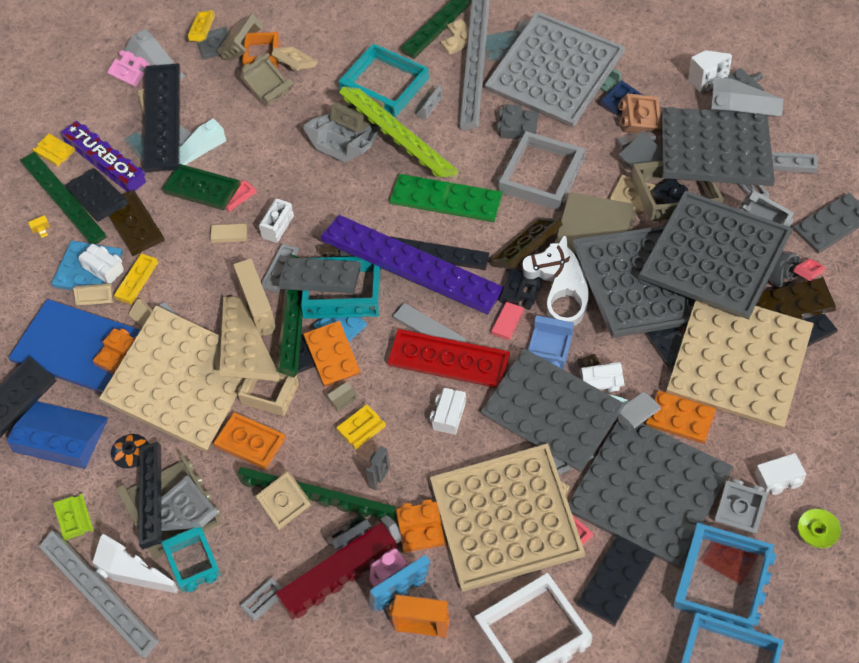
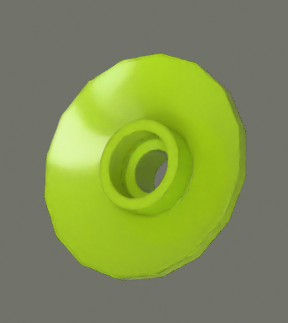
M812 509L803 513L799 519L798 531L804 542L810 546L829 548L836 544L840 538L841 526L837 518L830 512L822 509ZM820 529L822 533H816L814 530Z

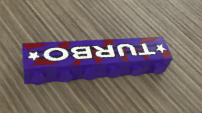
M76 120L61 132L65 143L74 147L77 153L126 192L133 189L136 191L146 183L145 172L140 167L134 166L130 159H125L118 150H114L107 141H102L98 134L92 133L85 124L82 125Z

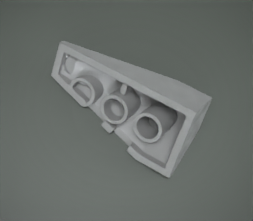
M146 29L131 36L124 50L125 52L133 53L136 57L144 58L149 63V66L174 64L157 40ZM140 68L142 72L146 73V68ZM181 72V79H183L185 76Z

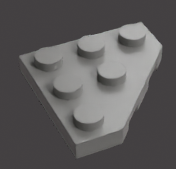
M188 475L162 497V531L203 527L218 514V511Z

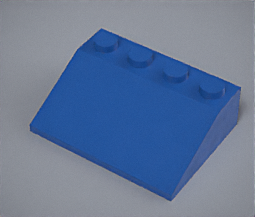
M37 401L14 425L6 442L15 453L86 469L108 421V417Z

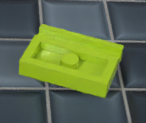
M82 493L79 494L80 496H72L53 503L64 540L83 535L88 531H94Z

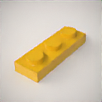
M213 10L197 13L188 34L189 41L200 42L206 39L215 17Z
M141 253L114 294L115 299L132 305L158 265L157 258Z

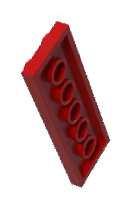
M398 329L389 356L388 366L497 388L505 377L510 351Z

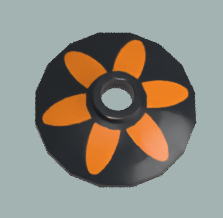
M139 434L122 436L112 446V461L121 468L131 469L139 466L140 448L149 445V442ZM128 446H132L131 449L126 450Z

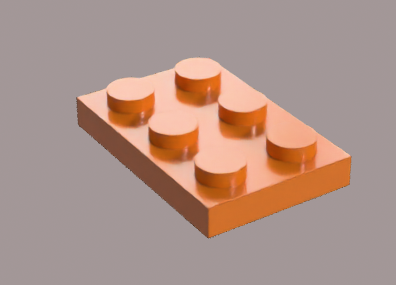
M340 321L304 333L305 341L324 387L361 374Z
M658 390L654 401L661 406V409L648 418L646 425L705 444L716 408Z
M234 412L213 444L217 449L266 470L285 441L286 436L279 431Z

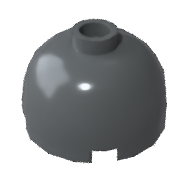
M790 251L782 252L768 280L772 285L782 288L794 284L789 282L794 276H799L793 272L795 267L801 263L800 257L796 256L797 253ZM784 278L789 279V281L784 283Z

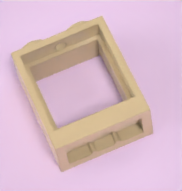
M279 373V381L273 382L284 385L276 402L251 396L258 379L245 378L243 385H240L237 392L241 404L281 416L285 415L299 385L297 375L293 378Z

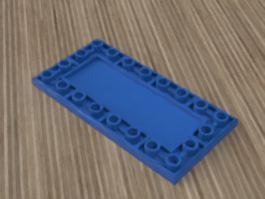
M47 299L9 356V360L21 365L30 356L53 377L103 393L113 377V374L93 363L94 358L104 348L103 341L114 328L117 330L125 329L133 338L138 336L141 330Z

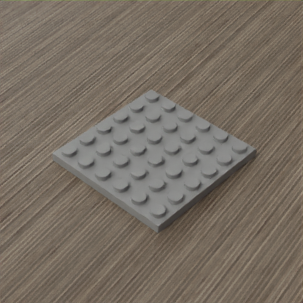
M537 11L485 84V89L574 127L625 52V46Z

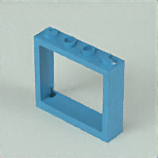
M697 523L674 608L694 615L697 612L707 616L708 613L713 618L730 620L735 625L753 628V625L758 626L761 613L757 612L759 605L763 606L766 593L762 592L764 585H769L772 574L767 572L769 565L774 566L776 554L772 553L774 545ZM703 539L764 556L748 619L686 600Z
M696 612L682 663H689L698 628L773 651L770 663L779 662L784 640L773 637V634L757 632L752 627H741L735 625L730 620H719L713 618L708 613L706 616Z

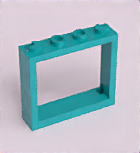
M373 43L338 81L340 90L342 87L361 89L367 95L383 102L384 109L396 118L429 80V68ZM375 59L416 77L396 101L354 83Z
M359 257L306 258L360 262V272L374 271L372 298L309 300L310 291L303 290L301 304L303 319L379 317L381 267Z

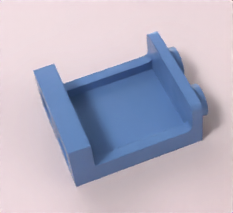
M536 315L534 331L528 351L564 370L574 333V323Z

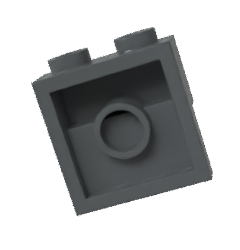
M504 104V109H500L499 116L502 122L498 121V132H501V138L519 139L523 137L526 131L536 134L539 111L522 110V105Z

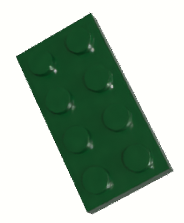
M180 164V170L174 171L162 190L164 194L224 211L241 186L240 180Z

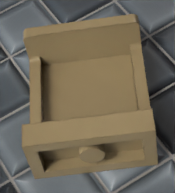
M253 14L247 16L234 25L217 52L228 61L241 56L247 51L241 45L245 35L260 31L264 24Z
M268 53L264 56L262 54L259 55L251 65L249 63L241 69L240 75L243 82L265 107H268L292 90L294 85L290 78L286 80L272 64Z
M369 96V97L372 98L376 103H378L382 108H384V103H383V102H381V101H379V100H377V99H375V98ZM335 102L332 104L330 119L357 133L373 124L368 120L369 117L366 114L356 110V106L353 103L342 105Z

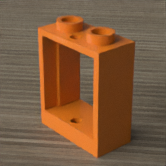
M279 32L247 33L244 44L247 51L243 54V66L248 63L251 65L257 58L250 57L251 45H273V49L280 48ZM272 55L269 57V60L278 70L279 61Z
M396 595L395 601L390 603L389 615L391 616V624H394L395 631L447 637L450 618L448 601Z

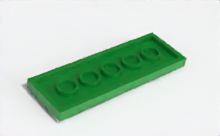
M399 174L390 204L495 223L503 191Z

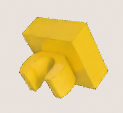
M45 215L28 222L33 234L39 232L41 238L48 236L45 229L50 227Z

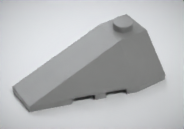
M714 78L711 111L743 112L746 114L782 117L783 99L731 78Z

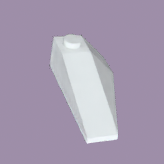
M102 534L92 562L96 568L97 575L103 579L109 577L114 581L177 593L178 588L175 582L153 567L147 569L148 566L137 555L132 558L125 551L124 546Z

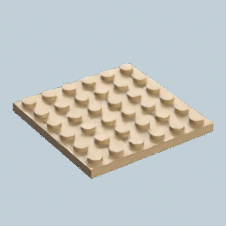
M695 300L666 393L784 429L814 323L755 306L748 320Z
M155 306L100 396L99 402L207 452L237 399L238 389L240 385H243L245 378L219 376L221 336Z
M548 444L430 477L462 592L585 557V551Z

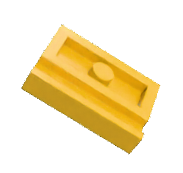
M51 134L44 137L37 144L38 146L32 149L38 156L57 167L75 151L74 147Z
M366 404L336 428L337 432L356 450L385 428L386 423Z

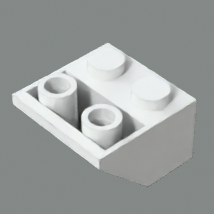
M705 50L691 57L688 81L700 93L711 90L714 78L728 77L732 55Z

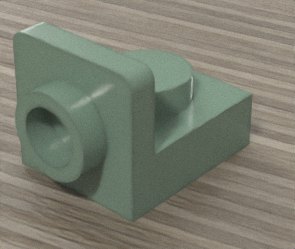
M613 68L599 90L608 94L621 81L622 73Z

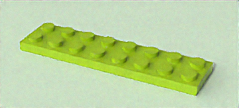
M342 87L339 93L344 96L343 99L346 102L353 103L358 112L366 114L369 117L368 120L373 124H378L382 132L394 138V142L406 147V151L410 155L418 157L422 165L430 167L434 175L437 177H454L459 173L458 169L361 89Z

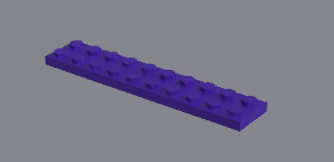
M338 215L321 236V241L487 315H489L504 289L499 284L342 215Z

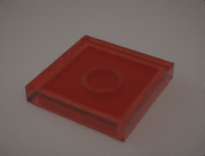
M715 542L704 559L703 564L741 585L759 555Z

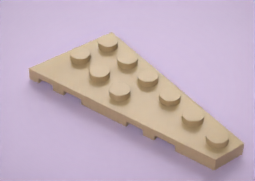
M223 297L219 376L279 381V373L276 372L277 369L243 299Z

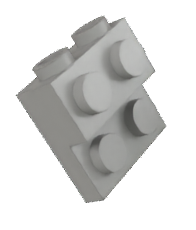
M732 479L731 481H726L715 522L756 534L768 493L764 492L765 489L760 486L752 485V488L744 486V482Z

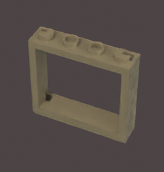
M662 161L633 164L631 180L650 221L669 220L678 203L656 205L645 181L668 179L663 178ZM699 181L708 199L720 203L724 202L715 182Z

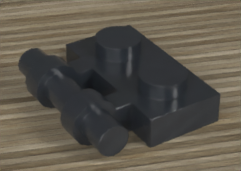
M511 269L501 294L500 302H508L519 306L520 301H524V308L531 310L532 305L535 304L537 299L536 293L541 288L540 282L542 278L537 277L531 280L524 277L522 271ZM525 287L530 289L529 293L524 292Z
M358 516L355 519L346 521V524L339 529L330 531V534L324 540L327 545L335 549L342 548L349 543L348 540L366 533V529L371 525L365 517Z

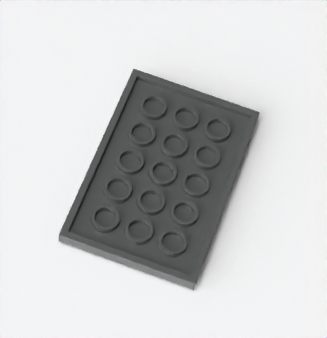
M524 348L482 409L481 414L536 447L548 444L553 457L582 472L625 405L620 400Z

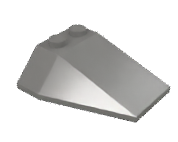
M331 113L314 118L303 127L316 150L345 163L370 149L381 129L378 124H372L357 133L331 120Z

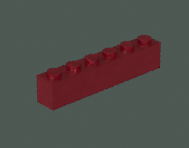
M379 523L276 592L279 603L291 620L303 617L307 613V609L313 605L318 606L325 601V597L331 593H338L342 590L344 584L349 581H356L366 569L370 570L371 565L383 557L384 554L397 549L396 540L383 523Z

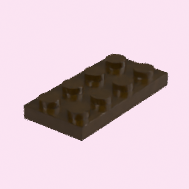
M134 189L122 194L128 204L108 216L132 257L165 241L164 236Z
M537 218L489 259L488 262L492 267L509 269L518 267L524 258L533 254V250L542 246L548 237L558 232V229L563 225L561 220L557 218Z
M824 277L762 292L756 304L758 307L798 319L836 311V305Z

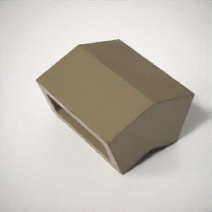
M344 381L325 394L327 400L337 412L358 399L357 393L352 389L348 381Z

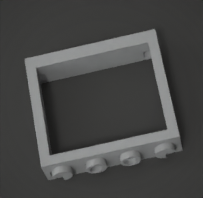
M526 131L523 137L519 138L517 149L512 151L511 160L509 163H506L503 175H500L498 178L499 191H503V194L560 211L585 160V148ZM527 145L573 158L555 195L509 181Z

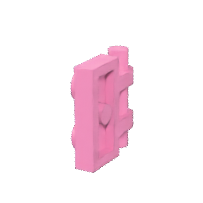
M122 50L119 54L122 57L121 61L115 59L107 73L136 88L144 74L140 71V68H146V66H149V63L142 57H136L133 53ZM129 62L134 63L132 66L128 65Z

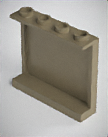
M569 192L561 221L563 225L559 228L555 244H559L561 239L566 236L567 248L578 258L573 245L574 239L632 231L633 226L630 224L631 222L635 223L637 213L633 211L634 204Z
M180 454L181 462L161 472L162 497L188 475L209 502L212 501L208 490L203 491L201 487L204 484L199 474L194 475L192 472L195 468L191 460H186L183 454ZM139 484L128 490L122 485L116 488L139 531ZM216 505L213 507L218 511V514L202 527L204 533L221 524L218 517L222 515ZM193 528L162 531V541ZM162 543L148 548L153 560L166 554Z

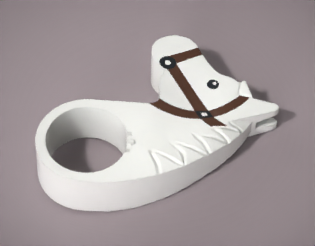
M564 236L559 244H550V247L545 252L527 256L523 261L522 272L524 277L528 279L541 277L543 280L553 282L547 300L548 318L573 322L575 326L582 321L587 308L588 284L583 268L575 254L567 248V238ZM566 295L574 297L581 308L578 314L569 318L557 315L551 307L556 299L566 297Z

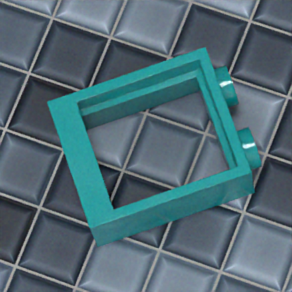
M202 527L193 528L162 541L163 548L181 592L186 591L189 593L196 590L198 585L204 582L210 584L218 580V576L221 573ZM202 541L212 568L182 580L172 553Z

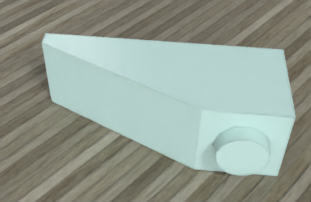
M214 118L199 126L180 147V164L186 165L226 141L223 128Z

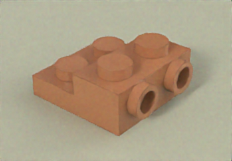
M626 94L620 100L619 110H622L623 114L620 124L624 126V132L638 133L643 130L660 131L662 129L658 97Z

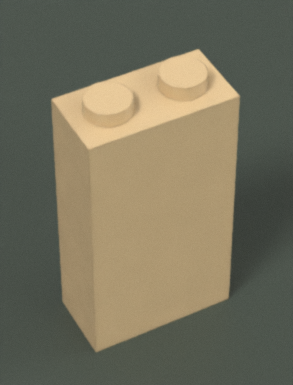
M252 259L233 264L239 286L260 336L270 335L277 329L270 304Z

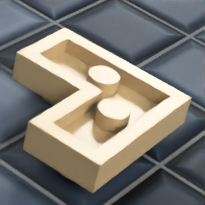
M462 19L448 24L447 29L453 36L441 41V46L451 55L468 47L469 28Z

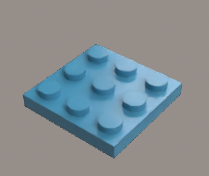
M77 241L70 242L51 283L52 287L73 290L74 286L107 284L82 268L79 256L84 251L86 252L87 248L92 244ZM103 246L110 255L113 256L115 254L121 258L122 249Z
M424 555L371 589L369 606L374 612L377 609L380 612L390 606L389 602L396 595L406 596L408 594L407 590L411 587L418 588L426 582L425 578H427L430 567L428 557Z

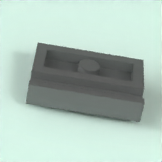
M382 446L379 447L377 452H373L370 458L371 467L366 468L369 488L375 491L378 489L377 483L383 481L391 468L388 449Z

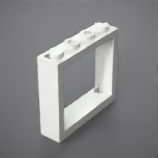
M548 573L475 616V625L501 663H513V661L489 625L548 589L576 627L580 636L536 663H567L572 659L574 653L577 651L582 653L587 647L591 646L592 634Z

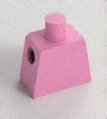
M393 549L371 565L369 581L375 588L409 566V564L397 549Z

